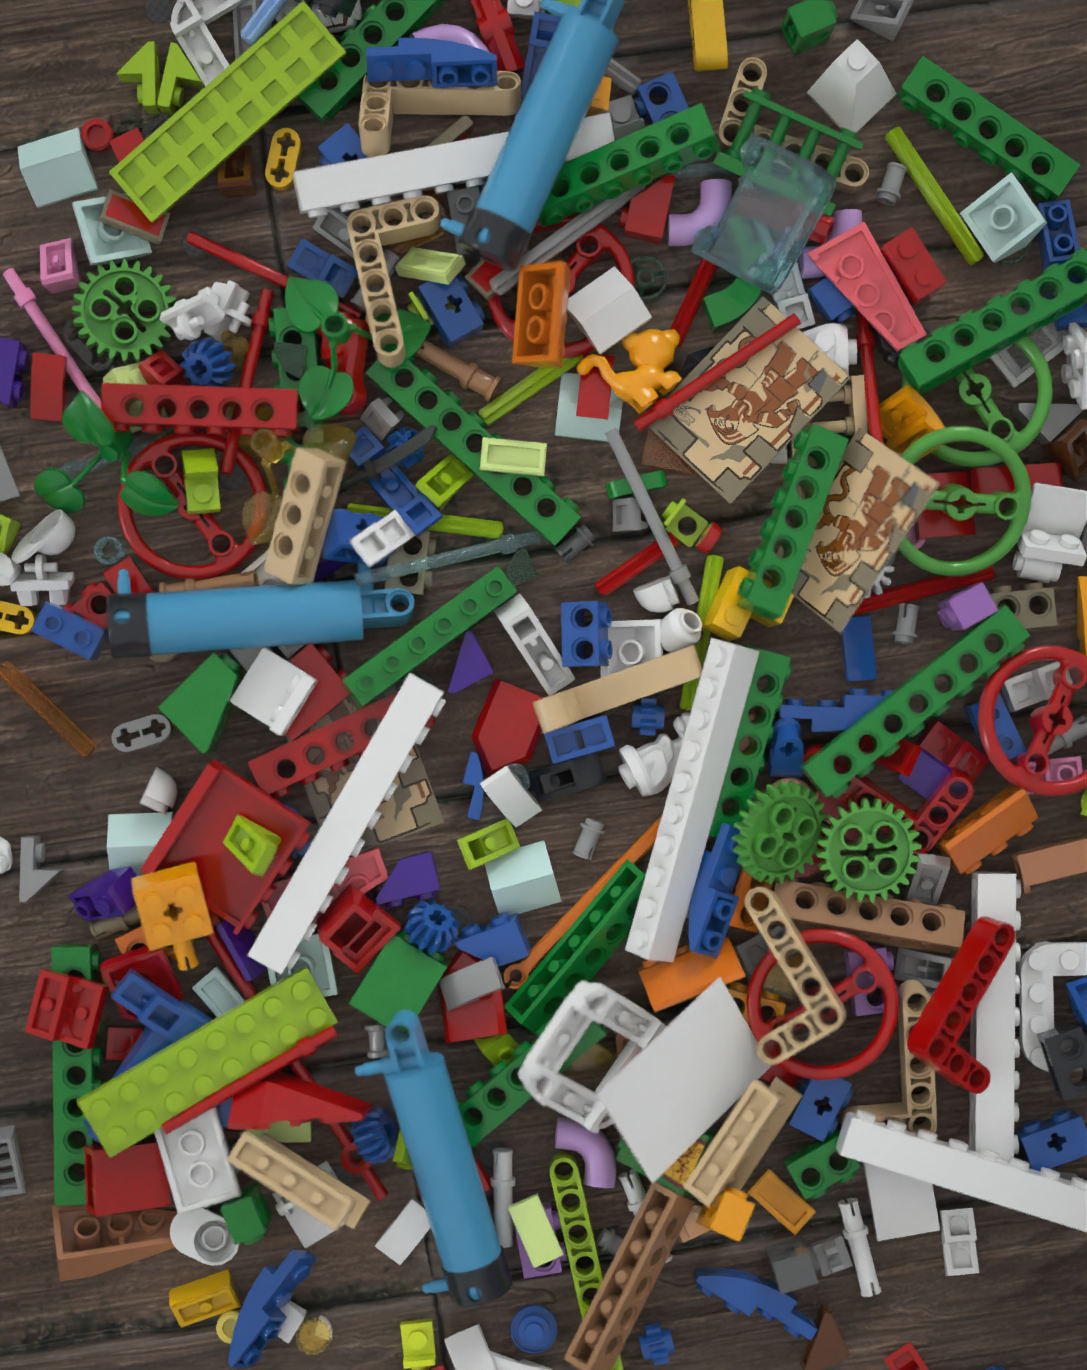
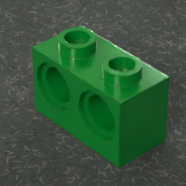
M838 1128L835 1129L831 1136L826 1135L823 1142L816 1140L783 1159L805 1200L810 1197L817 1199L829 1191L828 1187L837 1181L840 1183L849 1181L856 1175L855 1171L861 1168L857 1160L845 1157L844 1161L839 1165L829 1164L830 1156L838 1152L835 1148L840 1134ZM807 1168L817 1169V1176L812 1181L801 1179L803 1171Z
M259 1183L241 1189V1197L225 1201L220 1208L235 1245L245 1242V1245H251L263 1239V1233L268 1230L267 1228L273 1218Z

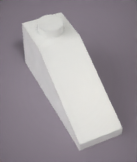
M518 594L494 610L496 616L549 696L576 680L568 667H562L560 653L521 594Z

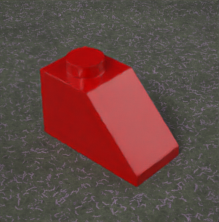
M669 174L633 197L629 208L623 207L619 226L625 227L623 237L661 244L675 175Z

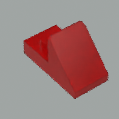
M867 735L862 736L858 745L859 749L865 754L869 753L873 748L872 739ZM901 739L898 741L900 747L886 758L881 755L872 762L894 773L910 777L922 748Z

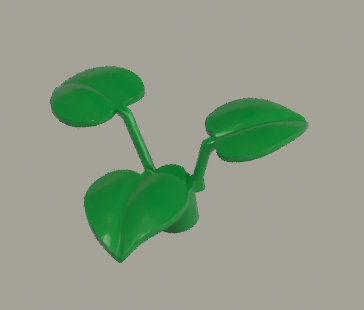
M290 276L285 291V304L290 321L297 329L306 333H313L321 326L326 338L330 342L331 370L325 366H315L304 373L299 384L300 398L309 418L312 420L328 419L337 415L349 404L354 391L353 380L350 375L344 372H337V345H343L348 342L353 332L373 341L371 333L358 328L356 324H349L346 317L342 313L337 312L339 299L332 286L319 280ZM397 310L406 350L404 360H407L419 351L431 330V325L427 320L424 321L421 316L415 313ZM381 314L376 318V321L383 323L388 321L391 316ZM388 344L382 350L384 352L391 353L394 352L398 348V346L395 344Z
M82 390L64 411L62 422L67 432L74 439L85 444L93 442L94 446L100 447V451L73 480H70L64 471L57 468L42 471L34 483L37 495L43 498L45 503L57 510L61 509L65 513L78 512L85 504V496L75 485L102 458L110 462L122 458L120 482L125 487L120 495L127 506L135 512L146 516H161L175 510L180 502L175 500L166 487L153 475L144 471H134L127 476L128 462L132 455L128 448L134 441L133 433L130 429L129 432H115L102 410Z

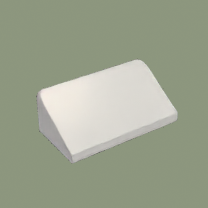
M480 1324L452 1334L444 1339L455 1370H497Z

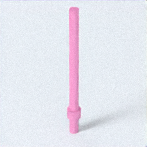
M13 268L6 270L2 275L15 293L14 299L20 308H25L55 355L67 357L66 371L80 392L84 390L101 409L100 398L35 302L37 297L31 288L25 287Z

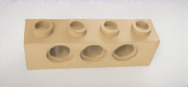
M296 448L263 571L291 585L313 582L346 465L345 460L318 448Z

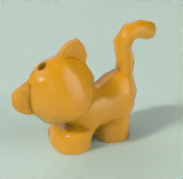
M648 329L639 333L632 332L621 341L623 347L629 353L631 363L637 368L636 370L615 374L604 356L591 354L580 361L577 366V372L581 375H586L594 366L598 367L603 379L611 386L614 393L641 414L659 398L656 391L666 396L681 383L682 379L677 372L668 371L664 373L665 367L674 359V351L679 344L680 336L675 329L664 331Z

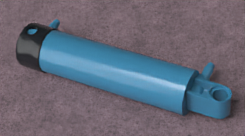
M542 0L541 7L562 17L466 224L446 218L442 219L440 223L441 228L459 236V246L469 254L504 270L515 271L518 268L532 237L531 233L619 44V38L612 32V29L625 0H582L579 7L571 4L566 5L556 0Z
M357 564V580L159 593H131L129 572L126 569H121L118 572L117 579L118 594H110L107 597L109 645L112 657L114 659L152 657V655L361 641L363 640V629L395 627L409 623L413 617L414 598L405 589L374 590L370 567L365 564ZM395 603H403L408 609L404 612H396L391 606Z
M400 1010L393 1015L385 1032L391 1056L382 1057L380 1060L356 1066L355 1073L357 1076L384 1073L442 1262L444 1278L424 1283L422 1285L423 1292L427 1294L449 1291L452 1302L461 1307H478L489 1304L501 1298L512 1286V1277L505 1253L497 1236L444 1056L438 1052H429L418 1016L413 1011ZM403 1025L408 1028L410 1033H401L397 1030L396 1026Z

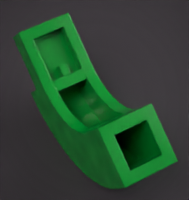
M740 215L728 219L726 223V229L739 262L738 276L729 287L704 297L701 302L712 333L740 320L752 308L766 281L768 255L764 240L751 244V241L754 240L752 229L748 222L743 223Z

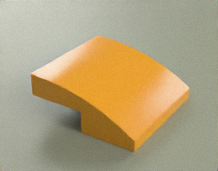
M909 384L879 404L882 433L887 439L885 446L896 454H902L911 444L924 435L945 428L931 406ZM939 445V446H937V447H935V448H932V449L929 450L927 453H925L924 455H922L918 460H920V459L923 458L924 456L928 455L929 453H931L932 451H934L935 449H937V448L940 447L941 445Z

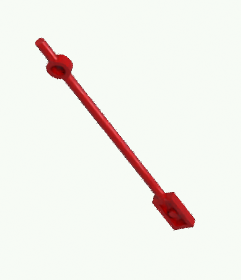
M208 909L213 934L206 935L205 937L247 1000L258 993L251 982L244 979L223 939L214 927L222 921L221 917ZM300 1058L289 1064L297 1078L317 1084ZM342 1122L329 1123V1127L343 1146L341 1164L344 1169L352 1174H361L378 1201L387 1196L389 1193L372 1169V1162H366L364 1158L361 1160L353 1159L352 1152L358 1150V1148L353 1143L355 1140H353Z

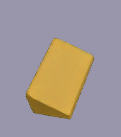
M229 1270L209 1275L169 1291V1306L181 1328L241 1307V1302Z

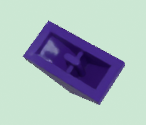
M467 630L448 692L453 694L494 673L473 632Z

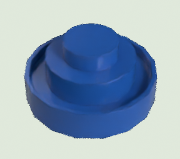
M527 1304L519 1308L513 1315L510 1324L511 1337L515 1345L522 1351L531 1354L541 1353L549 1349L554 1343L557 1335V1321L547 1307L540 1304Z

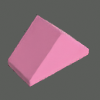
M71 238L40 245L41 283L52 294L79 288L78 284L82 282Z

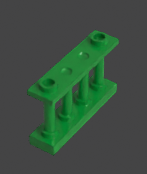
M754 87L752 93L745 90L742 98L751 101L731 148H727L725 153L718 151L713 164L822 214L831 216L836 204L830 202L832 197L830 191L850 148L862 149L864 143L857 141L860 135L843 127L840 132L835 131L769 101L771 94ZM764 107L779 114L780 117L760 161L756 162L754 167L742 162L744 158L742 152ZM793 120L810 129L789 175H785L784 179L781 180L771 175L773 172L771 166ZM821 134H824L839 141L818 189L814 188L813 192L810 193L801 189L803 182L800 180Z

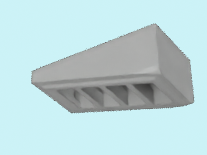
M14 1125L0 1127V1154L8 1152L10 1156L0 1157V1167L11 1165L13 1169L0 1171V1180L13 1177L16 1182L0 1184V1198L26 1193L18 1137Z

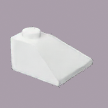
M857 39L828 67L806 94L840 129L843 127L857 133L896 95V92L880 62Z

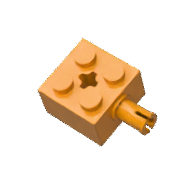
M195 861L131 878L132 890L149 951L173 945L179 970H188L185 957H188L191 969L198 966L199 961L196 957L192 939L213 934V928ZM174 903L176 908L170 909L168 904Z

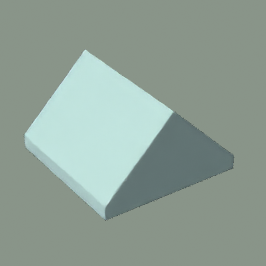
M79 128L18 146L20 171L37 208L98 190Z
M544 840L519 847L485 863L491 892L499 914L508 912L510 916L515 913L520 914L562 902Z

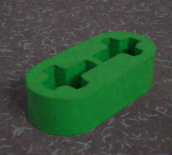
M665 471L639 475L647 492L668 487ZM626 478L605 484L609 500L634 495Z

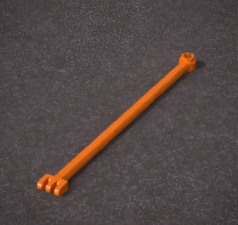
M752 710L748 714L749 720L753 721L758 714ZM749 737L741 740L739 745L741 752L749 747ZM662 815L530 950L529 956L522 958L518 963H511L505 968L503 972L505 984L510 980V972L517 969L522 973V977L519 980H512L510 982L509 988L519 989L529 977V973L547 956L627 859L636 865L654 846Z

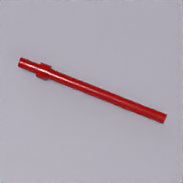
M193 231L188 233L187 243L286 289L289 276ZM338 296L339 307L337 312H353L356 319L362 318L363 311L342 302V298Z
M262 289L257 312H253L250 326L253 329L239 388H252L264 334L265 331L269 330V318H272L269 313L274 292L269 289ZM235 404L231 420H235L241 415L240 405ZM239 430L228 431L219 472L222 474L232 475L241 437Z
M857 312L858 334L856 335L857 350L861 353L869 434L884 445L873 350L876 348L875 334L871 332L868 320L860 312Z
M793 313L668 398L662 397L653 403L654 407L635 419L633 423L640 432L658 419H666L674 413L673 409L799 326L801 321Z
M333 1025L312 1037L308 1035L297 1041L298 1045L161 1124L166 1135L299 1058L303 1056L308 1058L315 1054L318 1047L338 1037Z

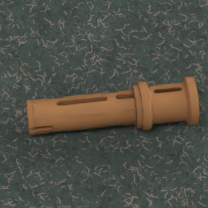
M427 340L423 342L421 348L415 354L420 359L459 380L461 388L465 390L470 388L484 396V401L488 403L496 395L503 380L500 376L495 378L481 370L479 364L475 362L467 364Z
M252 570L210 579L194 580L189 578L183 582L171 584L164 581L159 584V592L259 586L256 571Z

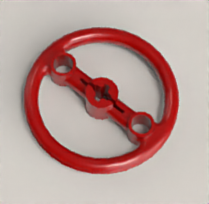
M572 214L557 224L542 227L539 220H537L531 235L542 230L562 228L579 214ZM598 224L577 240L576 250L566 261L570 268V291L568 298L576 293V280L588 265L599 261L602 252L605 250L609 251L612 255L618 271L634 287V273L625 248L618 238L602 224ZM589 243L595 245L597 250L594 253L588 254L583 252L581 247ZM495 294L488 301L489 310L502 333L514 343L515 320L509 318L502 304L501 296ZM587 338L564 343L565 354L563 358L585 355L594 351L595 348Z
M194 431V434L173 433L163 436L139 452L127 470L128 476L131 472L144 471L145 468L149 467L159 479L164 480L177 498V501L180 502L177 507L180 515L186 521L195 523L208 541L209 549L215 557L214 563L200 566L181 565L173 563L151 550L137 530L133 510L121 498L120 493L125 486L122 483L120 485L118 514L125 538L131 548L145 563L167 576L185 580L189 578L202 580L223 575L245 561L258 546L264 534L269 508L267 488L255 462L239 446L235 462L244 471L250 482L255 503L252 525L243 542L240 544L236 543L229 533L223 531L211 513H202V516L210 525V527H207L198 514H188L185 510L187 509L186 497L177 486L180 484L185 490L184 475L179 469L172 450L180 446L196 445L214 448L223 453L227 439L222 436L209 435L203 431ZM166 458L171 459L174 462L173 470L168 474L159 473L157 471L158 462ZM224 536L231 541V546L227 552L218 553L213 549V542L216 538Z
M1056 645L1037 646L1020 651L1000 664L1001 666L992 673L983 689L978 711V725L982 745L995 768L1008 781L1019 788L1022 787L1033 794L1045 796H1059L1078 792L1087 787V769L1083 773L1064 781H1044L1042 775L1049 769L1050 762L1047 755L1055 736L1068 732L1072 726L1073 718L1068 706L1075 690L1082 687L1086 682L1087 656L1070 648ZM1039 660L1058 661L1060 667L1054 671L1052 677L1055 687L1047 705L1040 706L1032 712L1029 721L1034 735L1027 751L1021 753L1016 758L1014 765L1003 752L995 731L994 711L998 694L1005 681L1020 667ZM1067 670L1073 675L1072 685L1066 679ZM1030 756L1033 757L1036 761V769L1034 772L1030 769L1028 764Z
M827 928L800 931L799 933L806 945L812 943L836 944L850 949L864 959V963L856 966L849 977L835 984L832 988L836 994H839L837 996L842 1004L859 993H870L876 987L882 988L884 1000L883 1017L879 1030L870 1044L849 1060L833 1065H814L796 1060L790 1056L777 1063V1065L792 1074L807 1079L835 1080L847 1077L863 1070L875 1061L890 1041L897 1023L899 1009L895 981L881 956L871 946L856 936L840 930ZM771 949L760 959L748 985L746 999L747 1015L751 1031L757 1043L764 1036L772 1032V1027L776 1022L784 1021L788 1023L807 1011L804 1004L786 1015L773 1016L769 1021L763 1020L761 1014L762 989L768 974L778 962ZM868 971L872 974V982L868 986L860 987L856 985L855 978L859 972ZM821 986L811 989L808 994L817 996ZM828 1006L826 1011L822 1010V1018L825 1022L831 1021L838 1014L836 1009ZM797 1023L794 1027V1032L798 1031L806 1025L803 1023ZM769 1040L766 1045L767 1053L772 1057H779L782 1053L781 1044L776 1040Z

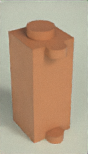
M1080 836L1010 853L1016 878L1020 879L1023 895L1031 893L1030 885L1087 872V836Z

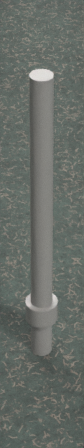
M617 428L607 431L605 435L670 568L668 573L673 583L678 584L687 605L699 601V598L689 580L691 574L686 564L682 565Z

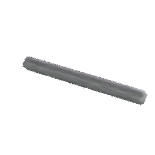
M646 185L627 190L621 196L615 199L604 200L593 205L591 209L579 214L523 255L515 271L503 270L490 280L493 291L498 295L505 294L519 283L520 266L547 263L630 202L633 197L644 191Z

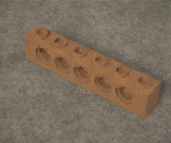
M786 877L783 884L774 881L771 889L778 896L797 930L804 931L819 928L840 930L866 942L955 957L963 943L965 911L956 910V907L953 905H927L924 901L913 898L906 899L905 901L893 899V896L888 894V899L884 900L879 893L876 894L874 903L869 901L867 894L864 895L861 902H858L855 899V892L847 899L843 896V890L836 892L833 888H830L829 884L822 882L805 884L799 883V880L796 878L791 881ZM796 899L806 900L810 905V909L800 908L796 903ZM834 904L838 906L841 914L831 913L827 905ZM859 910L869 911L873 920L862 918ZM891 915L901 917L904 925H896L891 920ZM775 921L772 924L773 926L786 928L785 924L781 921ZM922 921H930L934 925L935 931L927 930L923 926Z
M657 1182L651 1184L564 1357L566 1361L580 1370H612L695 1204L694 1201L685 1196H680Z

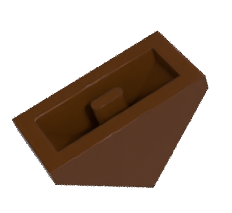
M251 145L241 146L219 165L218 187L224 198L256 195Z
M1085 419L1070 423L1050 443L1043 445L1057 463H1061L1063 471L1069 478L1075 482L1087 472V421Z
M821 1304L814 1322L818 1330L811 1341L808 1339L800 1361L802 1370H822L851 1356L828 1307Z

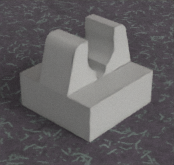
M389 397L382 400L380 398L374 400L360 417L380 441H383L392 433L404 416L402 411L393 414L388 408L393 401Z
M636 498L613 500V532L639 531L649 526L648 522L641 521V508Z
M841 1233L811 1243L813 1251L817 1255L823 1277L853 1266Z

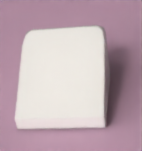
M290 1300L285 1306L280 1308L287 1319L281 1325V1331L278 1334V1337L288 1344L307 1310Z

